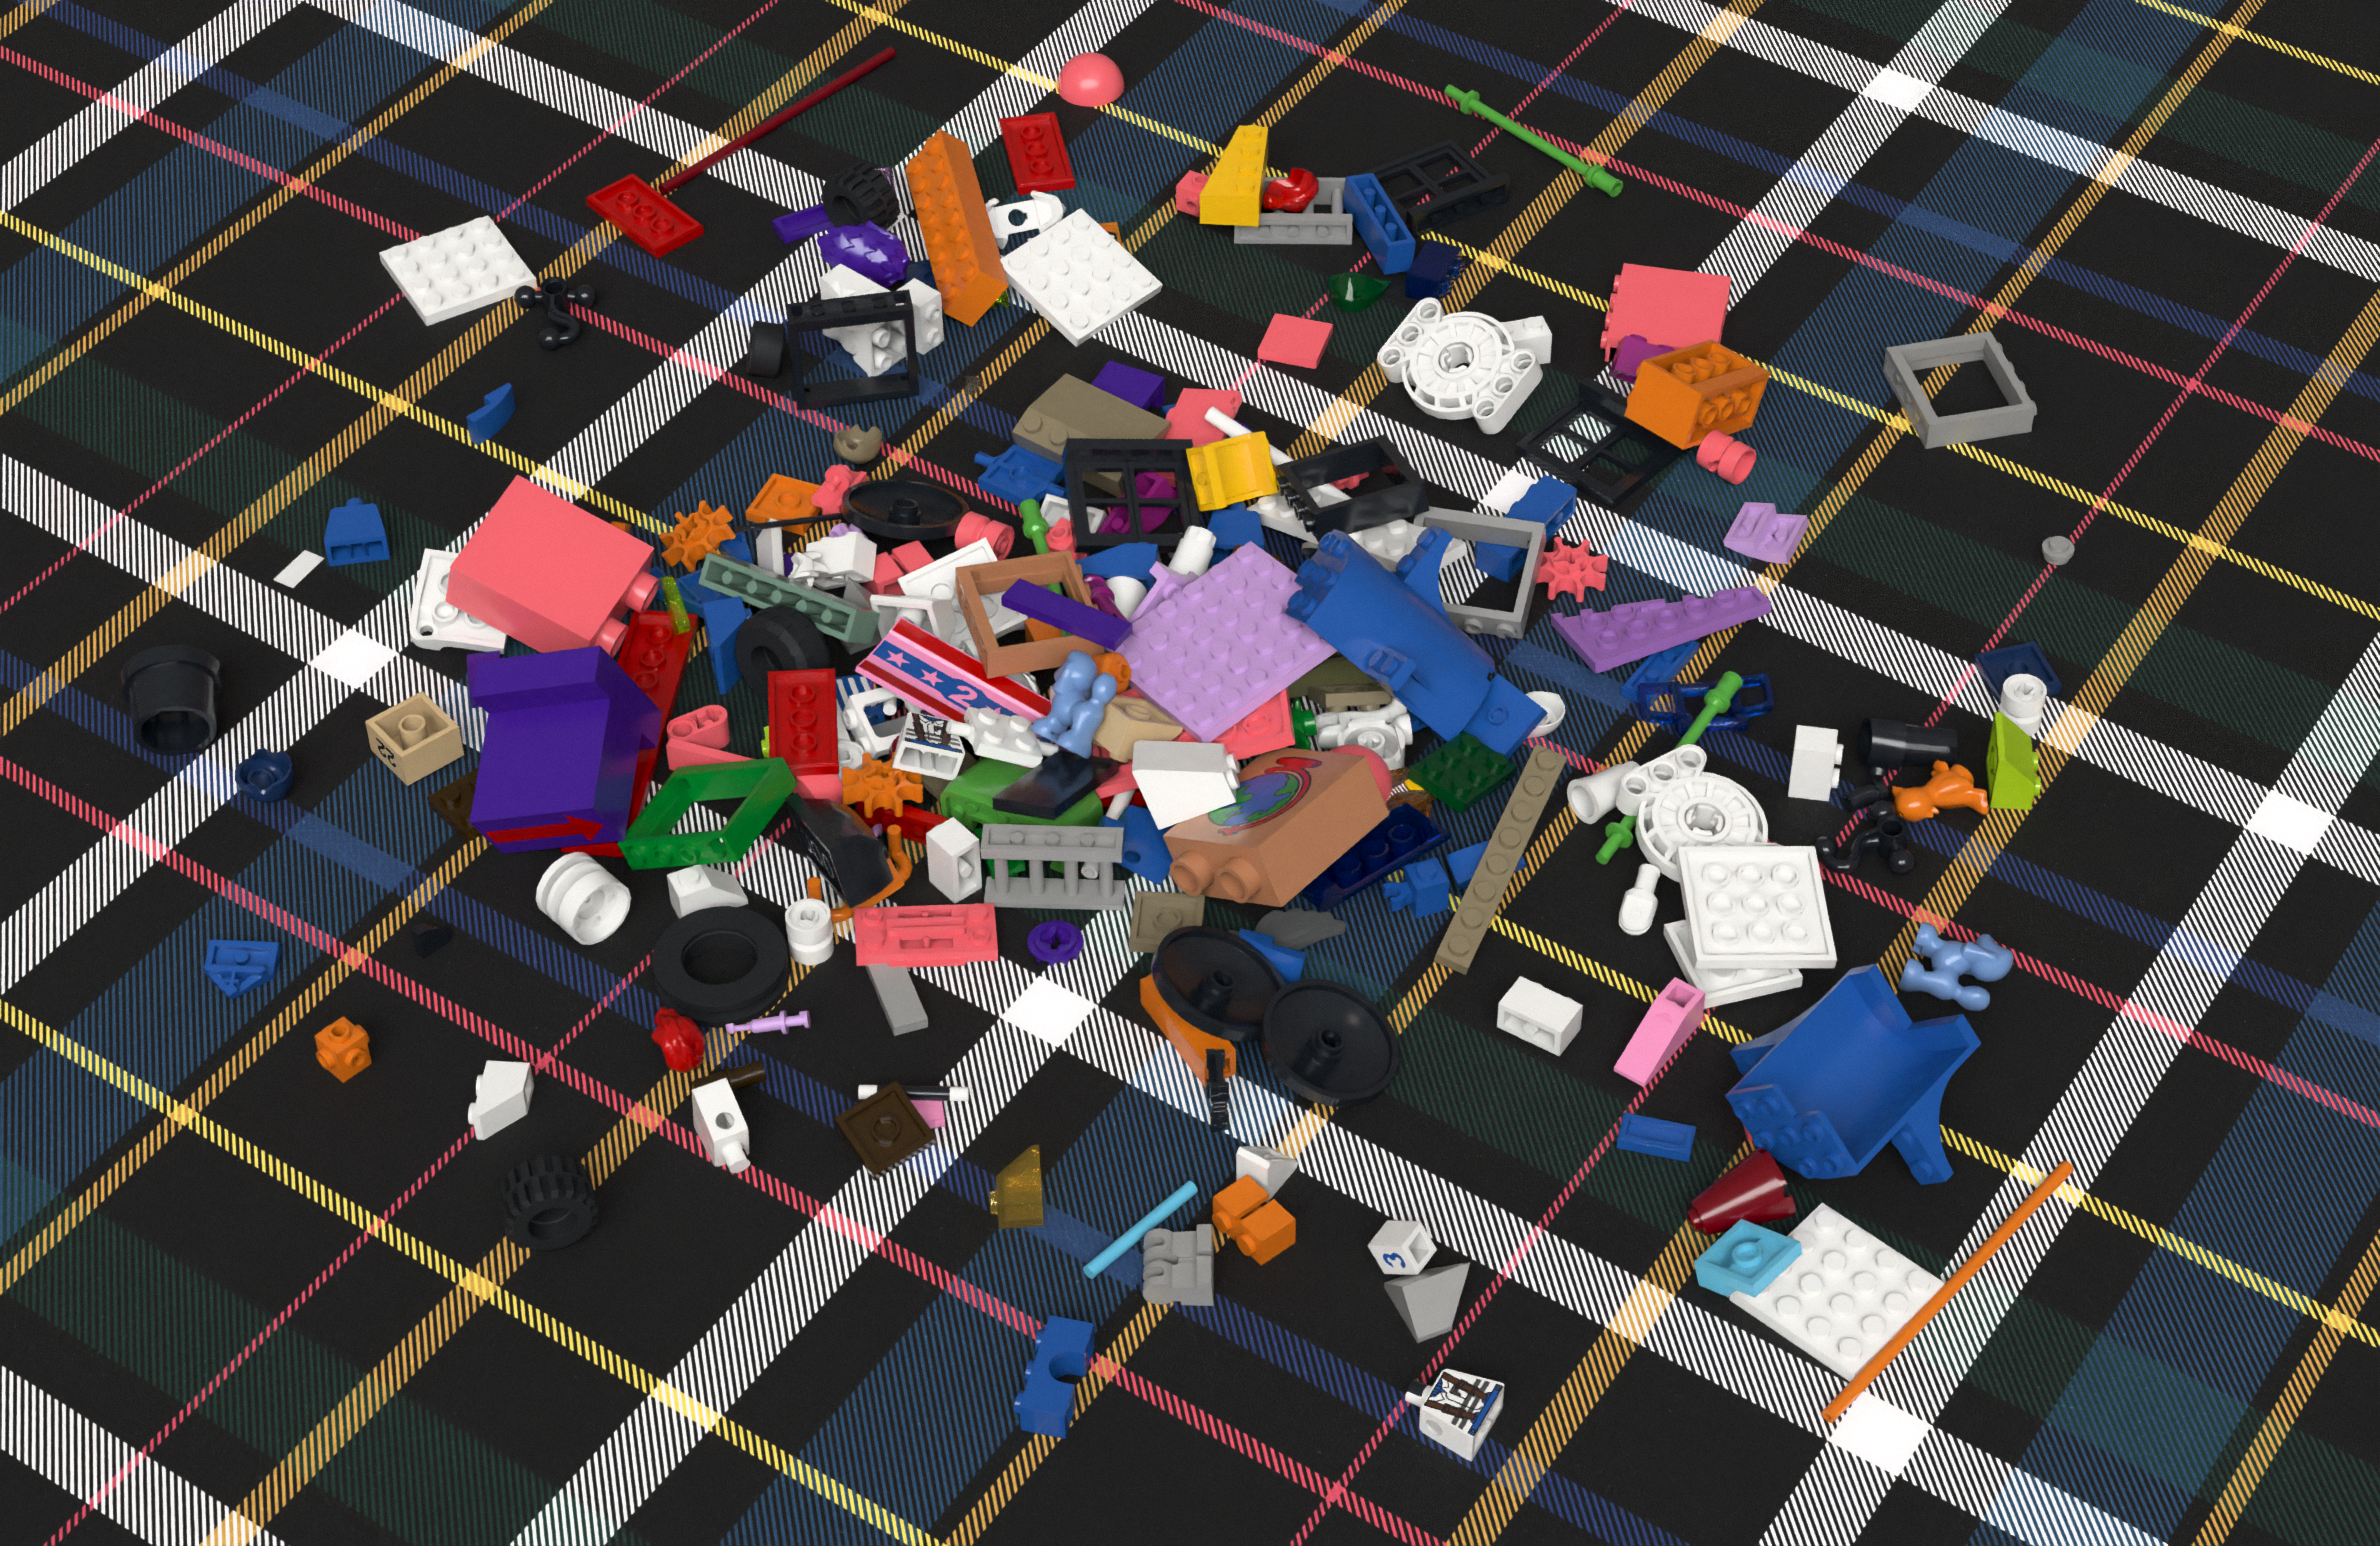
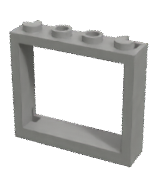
M1991 331L1886 348L1883 372L1925 449L2031 432L2034 415H2037L2036 404L2033 400H2030L2023 381H2019L2014 372L2012 362H2008L2003 353L2002 345L1999 342L1997 343ZM1984 360L2010 405L1937 417L1912 371Z
M1430 506L1429 511L1415 515L1413 524L1426 528L1435 525L1445 529L1453 538L1529 549L1513 613L1442 602L1447 615L1460 630L1470 634L1485 633L1497 635L1503 639L1505 637L1523 639L1546 545L1545 523Z

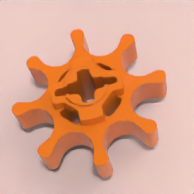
M705 500L699 503L698 511L689 514L688 518L684 517L681 512L675 513L674 516L680 524L675 526L673 532H663L659 535V538L668 549L662 553V557L668 565L674 567L681 560L689 572L695 571L697 561L705 559L707 552L718 554L715 549L719 547L721 541L733 540L736 537L727 524L733 519L727 508L721 505L713 512Z
M895 752L892 753V758L884 763L881 760L873 761L869 753H863L862 769L842 768V785H844L842 788L843 804L849 805L856 801H863L864 816L866 818H871L873 811L879 807H883L884 810L892 809L896 817L903 816V800H912L917 803L923 802V785L920 784L922 783V774L892 768Z

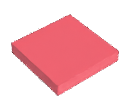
M1275 313L1258 348V358L1317 369L1333 333V324Z

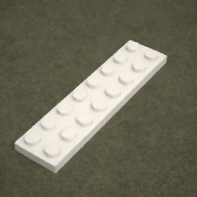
M1307 489L1320 508L1345 501L1339 497L1322 493L1319 490ZM1279 490L1276 494L1261 497L1257 503L1247 508V511H1257L1259 513L1262 525L1318 545L1319 542L1313 534L1306 532L1303 521L1297 520L1294 508L1289 509L1285 496H1280ZM1400 519L1348 535L1390 571L1396 572L1397 563L1402 557L1411 553L1417 545L1416 540L1418 536L1427 528ZM1455 538L1451 540L1443 555L1440 569L1468 554L1466 542Z

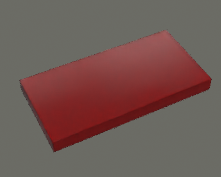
M1055 112L999 119V128L1018 195L1031 194L1033 190L1049 192L1075 188L1074 175Z
M633 173L586 197L587 206L655 258H659L704 234L703 225Z
M835 668L768 671L769 758L783 757L793 776L839 774Z

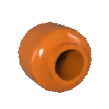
M1107 652L1090 656L1096 663L1098 675L1108 673L1117 680V692L1115 695L1123 693L1129 685L1128 680L1131 677V668L1124 656L1118 652Z

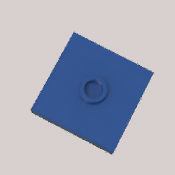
M1497 673L1491 681V686L1482 704L1463 728L1462 732L1465 731L1477 737L1480 742L1495 752L1503 754L1509 760L1548 713Z

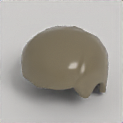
M855 424L849 430L835 432L833 439L834 451L840 458L850 463L864 464L870 462L879 453L883 433L876 426H872L868 432H864L858 424Z

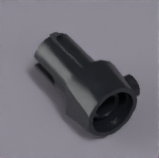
M1865 717L1859 732L1858 757L1863 766H1869L1868 774L1888 776L1889 769L1900 770L1902 764L1933 766L1937 760L1946 762L1948 767L1951 768L1958 752L1957 734L1953 729L1907 725L1905 722L1896 719Z

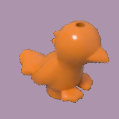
M1937 760L1933 764L1932 778L1926 785L1909 788L1892 786L1896 814L1908 822H1920L1925 818H1933V814L1940 813L1937 808L1956 809L1967 806L1981 815H1987L1989 811L1987 791L1973 788L1974 778L1968 769L1958 764L1953 765L1949 769L1946 762Z

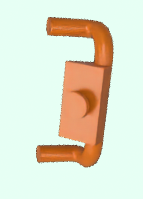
M890 825L887 828L889 854L899 866V869L896 870L891 859H887L894 880L880 893L849 909L847 905L838 909L829 908L832 923L843 922L854 916V908L872 907L905 885L904 882L910 877L913 868L910 858L902 849L900 826ZM818 877L809 878L807 880L808 899L813 898L822 901L821 880Z

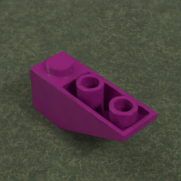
M1625 335L1618 343L1608 376L1634 385L1637 379L1636 370L1643 360L1675 351V349L1667 345L1655 346L1649 344L1646 338L1639 335Z

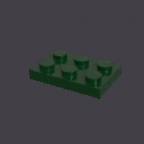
M1463 731L1413 765L1409 770L1407 778L1462 814L1515 776L1518 766L1507 760L1503 754L1495 752L1480 742L1477 737Z

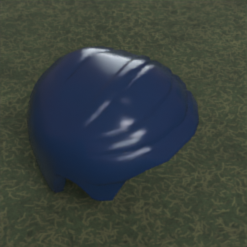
M260 748L251 757L245 759L235 769V782L238 788L253 800L265 803L278 801L286 796L294 783V770L291 758L282 750L270 752L265 748Z

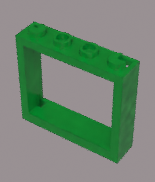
M783 757L677 767L628 828L625 840L618 841L617 844L632 870L738 862L785 802V798L797 786V782ZM747 797L722 830L668 835L693 802Z

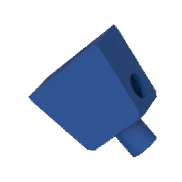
M351 498L346 502L345 507H336L330 510L324 538L329 566L390 559L386 532L376 504H365L360 498Z
M1240 502L1230 504L1228 510L1217 509L1213 511L1207 530L1213 533L1216 537V542L1212 549L1213 555L1208 567L1219 564L1236 552L1238 548L1250 541L1264 550L1260 515L1257 511H1247V507Z
M1133 805L1127 806L1117 820L1105 815L1102 816L1097 827L1124 828L1122 863L1117 864L1158 885L1169 874L1173 859L1163 835L1176 824L1158 830L1150 810Z

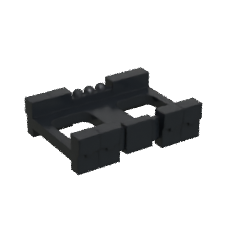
M1206 1049V1067L1208 1069L1206 1095L1212 1104L1210 1129L1211 1132L1229 1130V1112L1227 1109L1229 1083L1223 1079L1225 1050Z

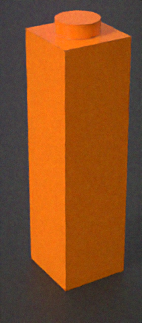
M1152 973L1140 979L1142 1006L1204 1087H1206V1079H1208L1206 1049L1225 1050L1223 1079L1236 1074V1049L1229 1040L1205 1033L1175 1013L1157 990Z

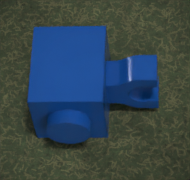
M1437 857L1405 865L1403 883L1389 882L1382 884V895L1384 898L1396 896L1389 899L1391 912L1401 910L1408 904L1415 918L1448 910L1450 881Z

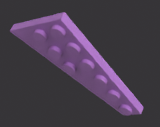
M1756 586L1716 591L1713 597L1696 598L1694 594L1682 596V601L1665 603V599L1662 598L1614 605L1611 611L1593 613L1592 608L1580 610L1579 616L1563 618L1562 613L1550 615L1551 625L1593 672L1597 674L1771 613V601Z

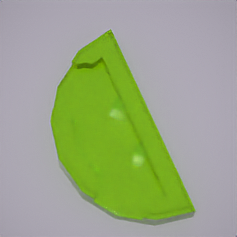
M672 575L662 577L664 599L674 631L677 635L689 632L691 624L675 578Z

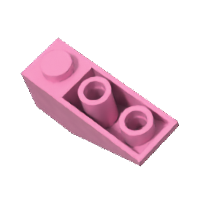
M1674 977L1654 1000L1614 1066V1072L1645 1087L1702 1022L1706 993Z

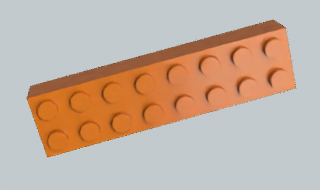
M939 129L933 137L926 141L924 148L917 156L910 159L905 172L936 286L941 293L943 311L945 314L973 327L1009 285L1003 264L1000 261L1001 257L968 145L944 130Z

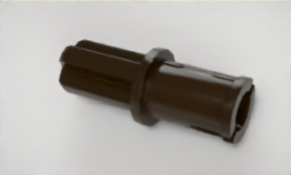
M756 1060L755 1062L731 1069L726 1066L722 1072L692 1081V1087L695 1089L727 1078L733 1094H736L738 1089L765 1083L766 1074L761 1060Z

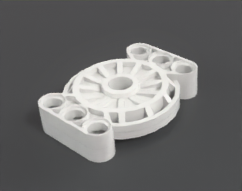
M1432 297L1424 298L1416 304L1380 349L1377 357L1387 379L1394 383L1404 382L1405 389L1410 398L1426 414L1448 420L1466 419L1474 416L1480 430L1488 435L1496 434L1505 427L1539 384L1543 376L1542 369L1534 352L1528 348L1516 350L1511 335L1499 321L1478 312L1465 311L1445 315L1440 302ZM1505 339L1507 340L1509 346L1503 344ZM1462 363H1468V364H1469V367H1468V368H1467L1466 366H1464V365H1462V366H1460V367H1458V368H1455L1456 366H1458V365H1460V364H1462ZM1411 385L1416 387L1415 392H1413Z
M1693 744L1683 745L1627 772L1621 780L1616 797V806L1619 811L1628 816H1637L1635 833L1639 847L1646 859L1652 865L1659 868L1662 874L1679 883L1675 857L1677 846H1782L1777 843L1767 842L1768 824L1764 811L1757 800L1744 787L1731 779L1714 773L1703 772L1707 761L1706 753L1702 748Z

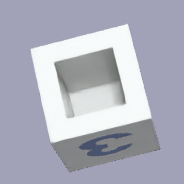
M1387 1220L1368 1244L1370 1251L1384 1274L1418 1275L1437 1251L1421 1221Z

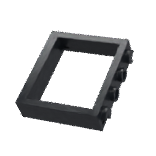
M909 289L785 304L797 410L836 405L842 406L852 403L874 402L877 400L919 395L914 312ZM903 320L907 372L804 385L799 332Z
M1386 434L1277 465L1279 477L1275 478V482L1279 488L1280 496H1285L1289 509L1294 508L1297 520L1303 521L1306 532H1311L1318 542L1325 534L1332 532L1334 529L1348 535L1429 511L1424 481ZM1379 468L1394 485L1390 488L1321 508L1307 491V489Z

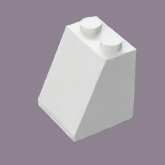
M1148 740L1134 742L1132 773L1158 830L1236 802V789L1240 788L1237 774L1240 773V767L1233 753L1228 755L1224 744Z

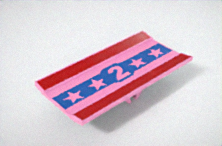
M902 617L899 618L890 632L869 656L860 662L855 669L857 673L935 717L942 719H952L953 721L965 723L963 717L969 706L977 709L989 708L998 714L1007 716H1022L1033 724L1037 719L1047 717L1051 711L1050 700L1007 676L987 679L981 661ZM1035 733L1036 738L1040 741L1051 744L1054 743L1053 741Z

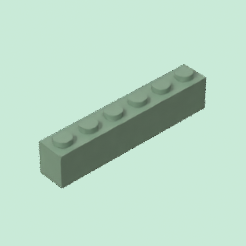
M707 552L698 584L731 597L741 596L742 601L762 609L775 605L797 609L803 612L806 617H809L821 632L851 643L871 645L880 616L879 612L729 555Z

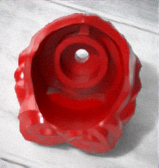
M1292 168L1288 178L1275 179L1270 182L1263 196L1264 209H1283L1289 212L1304 210L1309 202L1314 199L1315 195L1318 194L1319 180L1307 169Z
M660 1007L654 1017V1022L658 1026L652 1033L651 1038L661 1047L667 1066L680 1073L699 1069L700 1064L704 1060L703 1054L706 1044L703 1032L694 1021L685 1016H680L674 1009Z

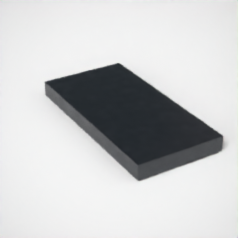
M1057 751L992 798L993 809L995 811L1055 820L1119 772V761L1090 756L1086 759L1076 753Z

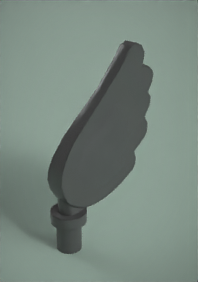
M1292 908L1286 912L1273 910L1266 914L1258 922L1254 932L1275 937L1274 945L1298 951L1320 940L1344 934L1346 932V923L1342 920H1334V916L1330 912L1319 913L1316 910L1303 911L1300 908ZM1230 929L1228 931L1233 935H1239V931Z

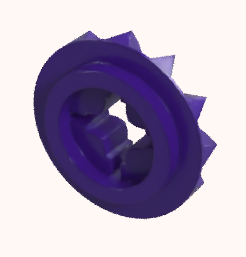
M1065 921L1044 922L1036 926L1028 936L1029 955L1035 956L1038 964L1048 962L1051 968L1055 963L1059 962L1067 966L1070 959L1078 960L1080 951L1084 950V938L1081 931L1073 924ZM1056 938H1059L1060 945L1058 949H1052L1051 946L1056 942Z

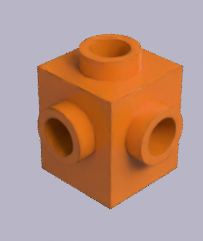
M344 1016L331 1025L326 1026L314 1036L318 1049L316 1052L317 1060L323 1068L329 1070L343 1083L372 1064L368 1048L370 1039L367 1032L358 1024L354 1026Z

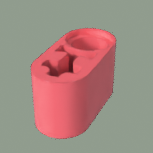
M708 705L671 720L667 725L668 741L670 738H675L717 750L725 747L730 742L726 709L719 705Z

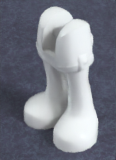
M1392 696L1391 704H1387L1380 710L1324 712L1314 717L1317 729V743L1320 748L1333 749L1337 747L1339 732L1347 729L1349 722L1362 717L1385 719L1387 725L1393 728L1396 725L1402 730L1405 736V745H1412L1413 743L1411 722L1406 707Z

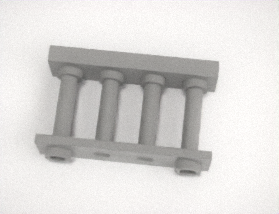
M1265 177L1263 196L1271 181L1288 177ZM1316 177L1319 180L1318 194L1302 210V213H1285L1283 209L1273 210V213H1261L1259 227L1234 226V244H1352L1353 216L1352 214H1343L1345 178ZM1314 204L1331 205L1332 214L1314 213Z
M983 824L980 849L981 859H994L995 879H992V877L986 878L984 903H994V907L1123 911L1125 880H1113V863H1122L1124 828ZM1008 860H1029L1030 878L1009 877ZM1043 861H1064V879L1044 878ZM1078 862H1099V880L1078 879Z

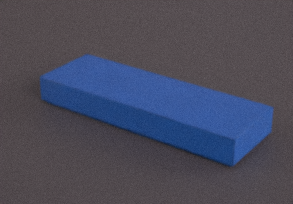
M1694 640L1671 647L1668 650L1649 655L1621 687V695L1650 708L1699 651V643Z

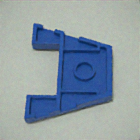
M736 532V537L733 540H723L720 542L718 549L721 554L733 556L754 564L744 532ZM658 566L651 568L649 572L652 576L660 579V586L655 598L689 613L698 614L703 619L702 603L732 597L698 584L702 569L674 581Z

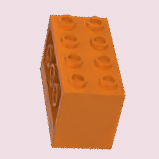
M1712 339L1643 360L1636 370L1637 379L1633 390L1627 397L1628 405L1624 416L1685 450L1700 445L1704 438L1713 430L1718 429L1729 435L1752 427L1771 372Z

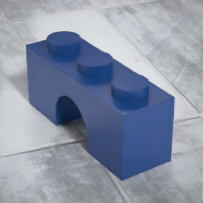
M1049 1315L1045 1330H1038L1035 1341V1352L1037 1354L1035 1360L1029 1359L1026 1366L1025 1382L1027 1385L1025 1391H1018L1014 1411L1020 1414V1427L1022 1431L1066 1439L1076 1409L1075 1385L1060 1382L1056 1379L1063 1375L1086 1377L1095 1349L1094 1323Z

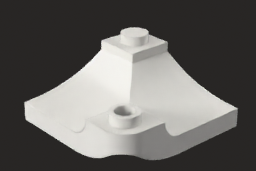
M425 548L409 622L413 643L420 648L438 651L443 647H456L483 652L500 651V654H504L509 635L445 602L450 566L460 553ZM430 631L432 635L422 636V633Z

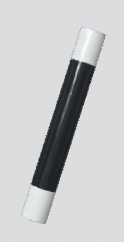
M859 1085L858 1097L859 1099H866L888 1085ZM900 1085L910 1100L969 1101V1087Z

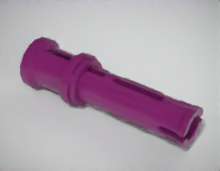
M1096 574L1085 576L1082 580L1083 583L1089 584L1092 605L1097 604L1100 611L1128 622L1114 603V593L1107 587L1105 580Z

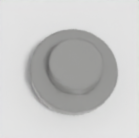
M2049 537L2042 543L2044 559L2050 564H2066L2074 554L2075 547L2073 543L2065 537Z

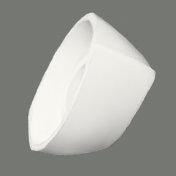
M1533 691L1525 694L1548 713L1527 738L1540 737L1553 732L1560 725L1565 714V705L1560 696L1544 691Z

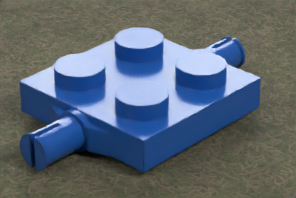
M1015 444L1005 453L995 457L982 451L975 455V463L987 467V470L978 478V488L1018 506L1027 499H1035L1037 503L1046 497V494L1067 499L1066 488L1057 485L1064 478L1063 465Z

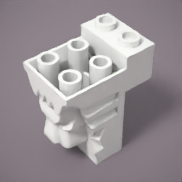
M841 263L820 277L821 300L891 292ZM914 278L896 291L908 289L910 291L914 312L916 351L924 355L944 341L941 293ZM903 320L822 329L823 335L838 340L846 351L853 354V359L867 373L868 377L879 376L906 356Z

